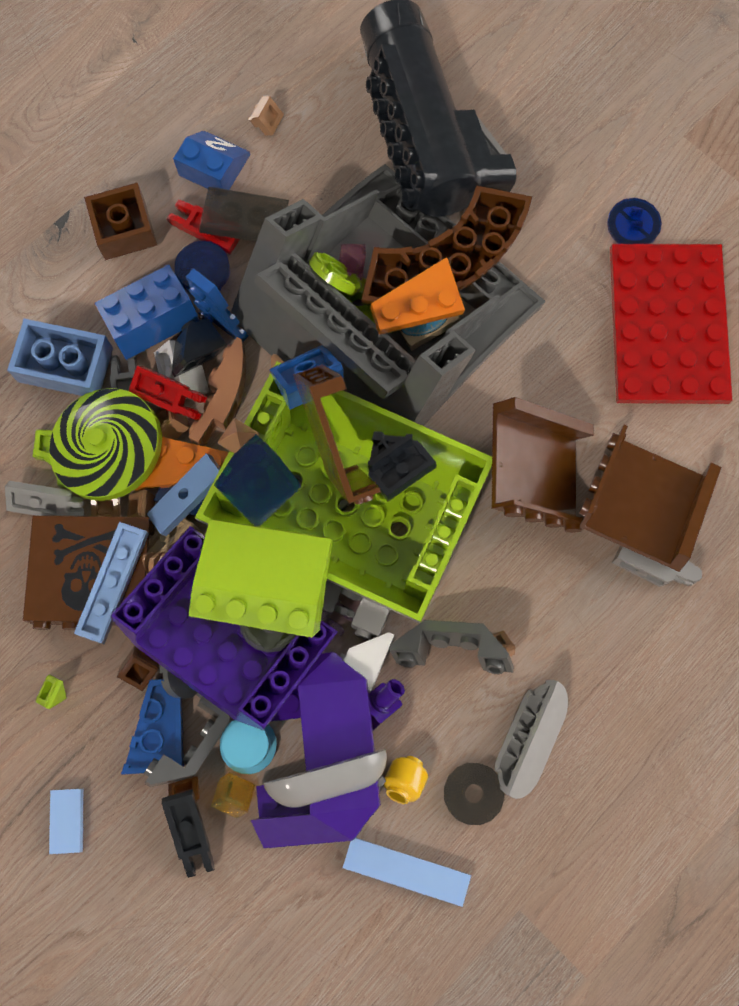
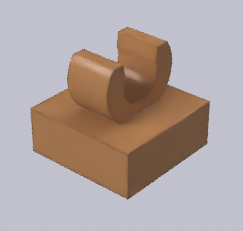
M262 96L259 103L254 106L255 110L248 117V120L254 127H259L264 135L273 136L284 113L270 96Z

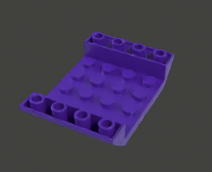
M190 526L112 613L111 619L138 649L236 721L264 730L338 631L321 620L320 630L313 638L296 635L285 649L277 652H264L253 648L245 641L240 632V625L190 617L189 608L192 585L205 539L204 535Z

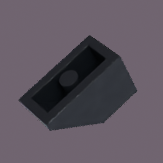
M208 317L197 322L195 319L190 320L182 326L181 330L183 332L175 341L172 364L173 376L177 377L215 359L227 345Z

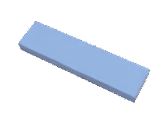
M119 522L74 634L105 644L114 622L111 619V615L122 602L149 535L147 531Z
M358 838L350 841L343 865L344 869L463 907L471 878L470 874Z

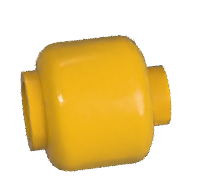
M407 756L406 758L398 757L392 761L384 777L386 782L383 786L386 789L387 796L399 804H408L420 798L428 780V773L423 767L421 760L414 756Z

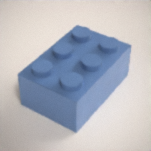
M24 318L7 371L19 383L83 396L102 388L113 347L105 335Z

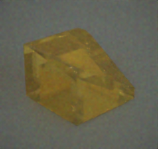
M229 772L219 779L211 807L235 818L248 813L255 784Z

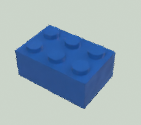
M169 264L95 302L107 328L126 360L182 331V326L190 320L200 321L189 296Z

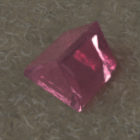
M342 244L339 261L345 265L349 276L355 273L362 280L366 259L365 244Z

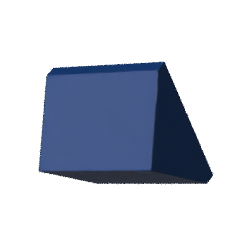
M323 345L269 369L289 410L303 404L293 377L294 374L324 365L343 377L341 363Z

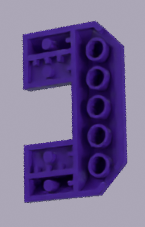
M335 652L322 653L270 721L301 718L306 771L375 752L367 679L344 662ZM377 780L367 788L295 808L277 803L268 795L264 785L256 786L259 818L250 821L264 849L353 841L381 805L379 783Z

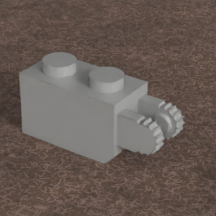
M622 546L619 547L612 562L659 587L667 585L673 580L680 584L692 586L700 581L703 575L701 569L689 561L678 572Z

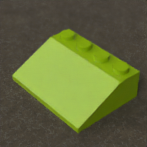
M210 519L192 585L189 616L313 638L320 630L333 538Z

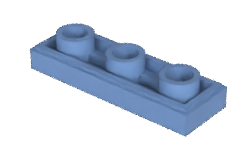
M206 453L147 513L161 535L167 536L206 497L220 470V466L211 455Z

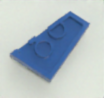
M193 268L186 276V279L190 286L189 292L195 298L194 304L199 308V316L202 319L208 317L211 323H215L234 339L238 337L244 342L248 338V334L237 326L240 322L227 309L229 305L216 285Z
M164 679L149 681L139 713L140 718L135 734L132 736L126 763L123 765L121 775L142 774L154 758L160 760L163 754L184 767V762L182 761L184 758L182 699L170 696L164 690L161 683Z

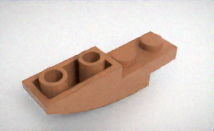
M236 337L233 344H229L225 348L221 364L218 368H213L209 375L208 385L214 396L208 397L200 420H195L189 429V439L192 444L206 446L217 427L225 431L235 418L246 379V353L242 339Z

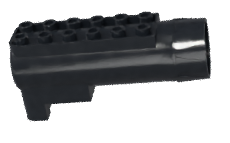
M389 0L373 8L364 17L360 26V34L367 61L372 69L370 75L366 78V90L370 93L373 102V112L377 115L380 123V133L387 145L388 158L392 160L395 169V180L400 185L403 204L407 206L409 211L419 210L428 216L442 217L455 214L467 208L472 200L476 186L510 192L515 185L517 176L511 154L491 155L475 109L456 110L434 48L433 37L420 7L410 0Z

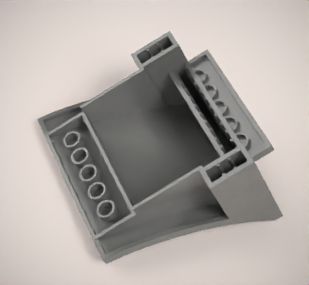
M384 164L352 188L323 215L302 199L266 217L234 301L231 314L236 316L240 322L238 326L245 330L271 356L277 354L284 362L323 345L343 367V380L346 389L343 391L424 426L463 383L507 339L536 314L546 301L502 263L498 262L483 277L459 291L465 311L463 315H459L461 321L446 332L413 351L409 348L400 330L379 335L376 324L354 306H362V300H355L351 303L335 287L323 280L311 268L309 260L315 252L326 253L345 265L349 276L355 273L362 281V278L367 279L374 247L405 248L412 246V249L421 247L456 225L447 216L433 217L425 215L419 210L409 211L407 206L403 204L402 191L399 183L395 180V172Z

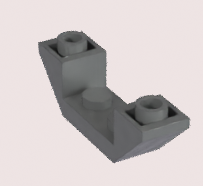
M424 620L390 644L389 648L396 663L404 667L425 666L429 645L438 648L458 646L466 650H476L479 648L477 657L484 671L491 674L513 673L514 671L509 653L483 623Z
M197 693L196 696L201 698L197 706L215 717L216 721L214 722L209 719L200 733L204 737L198 748L192 745L182 761L187 764L185 768L163 754L160 760L154 758L145 770L144 775L148 777L145 784L149 787L193 778L230 722L229 715Z

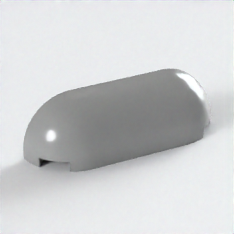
M546 680L545 684L540 685L534 691L528 690L522 699L497 757L495 771L498 772V780L501 786L499 788L512 798H523L534 789L565 720L568 709V695L565 687L556 680Z
M386 749L263 784L268 795L277 803L293 808L306 806L373 785L384 772L387 761Z

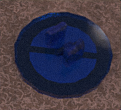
M629 198L615 204L609 212L607 226L610 235L619 244H651L660 234L662 221L660 213L654 205L643 199Z

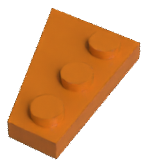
M447 257L374 301L370 307L379 335L463 315L465 311Z
M162 437V447L157 464L149 477L135 491L152 487L170 488L174 486L206 453L211 455L221 468L229 452Z

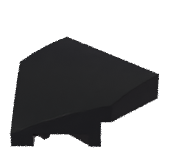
M374 431L370 461H368V475L379 486L380 493L387 501H390L437 467L433 457L418 441L413 440L412 434L391 436L384 435V432Z

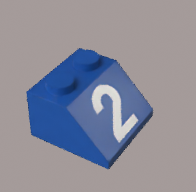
M201 131L185 138L173 160L179 176L225 197L251 154L249 151L211 133Z

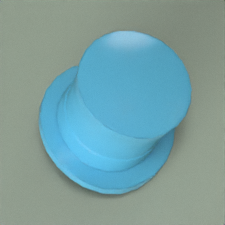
M233 720L227 725L220 738V753L224 762L233 771L241 774L260 772L270 764L276 753L277 740L274 730L269 724L264 730H260Z

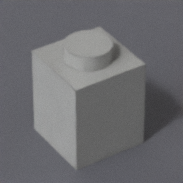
M363 597L351 623L352 628L356 630L355 635L365 640L381 636L391 610Z

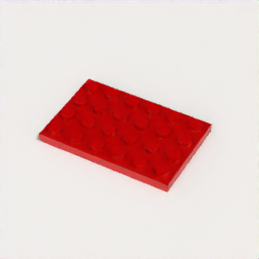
M612 244L610 247L616 403L730 404L733 398L722 244Z

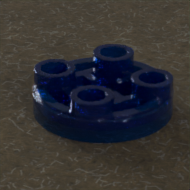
M196 241L188 244L179 252L175 260V274L183 288L188 292L190 286L186 276L193 268L215 284L219 291H221L230 275V263L227 254L219 245L210 241Z

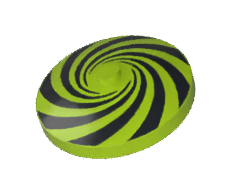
M105 388L89 392L71 403L55 423L49 442V459L53 472L66 488L83 498L106 501L125 496L138 488L149 477L157 464L162 447L160 423L150 406L140 397L129 391Z

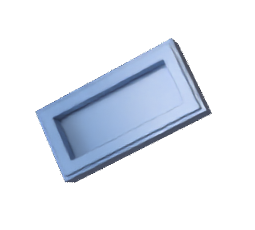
M84 789L50 790L49 854L83 852Z

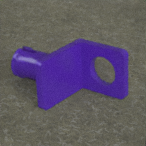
M391 679L387 684L381 683L369 693L373 731L402 706V702L398 698L404 694L405 689L402 683L396 679Z

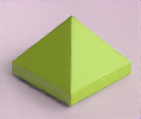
M48 675L35 700L36 703L51 709L67 699L63 681Z

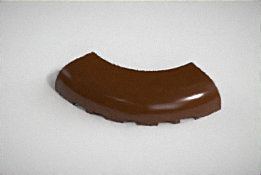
M476 186L472 200L461 216L460 221L452 229L449 228L440 236L428 241V244L413 249L412 246L405 248L374 247L362 296V304L371 306V303L446 257L448 258L458 291L470 286L491 270L512 246L527 218L533 196Z

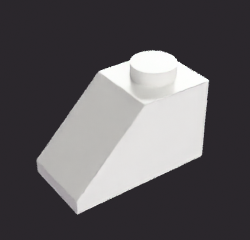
M388 632L349 648L346 655L343 653L340 655L344 662L367 679L368 692L372 691L388 654L390 644L394 640V634Z

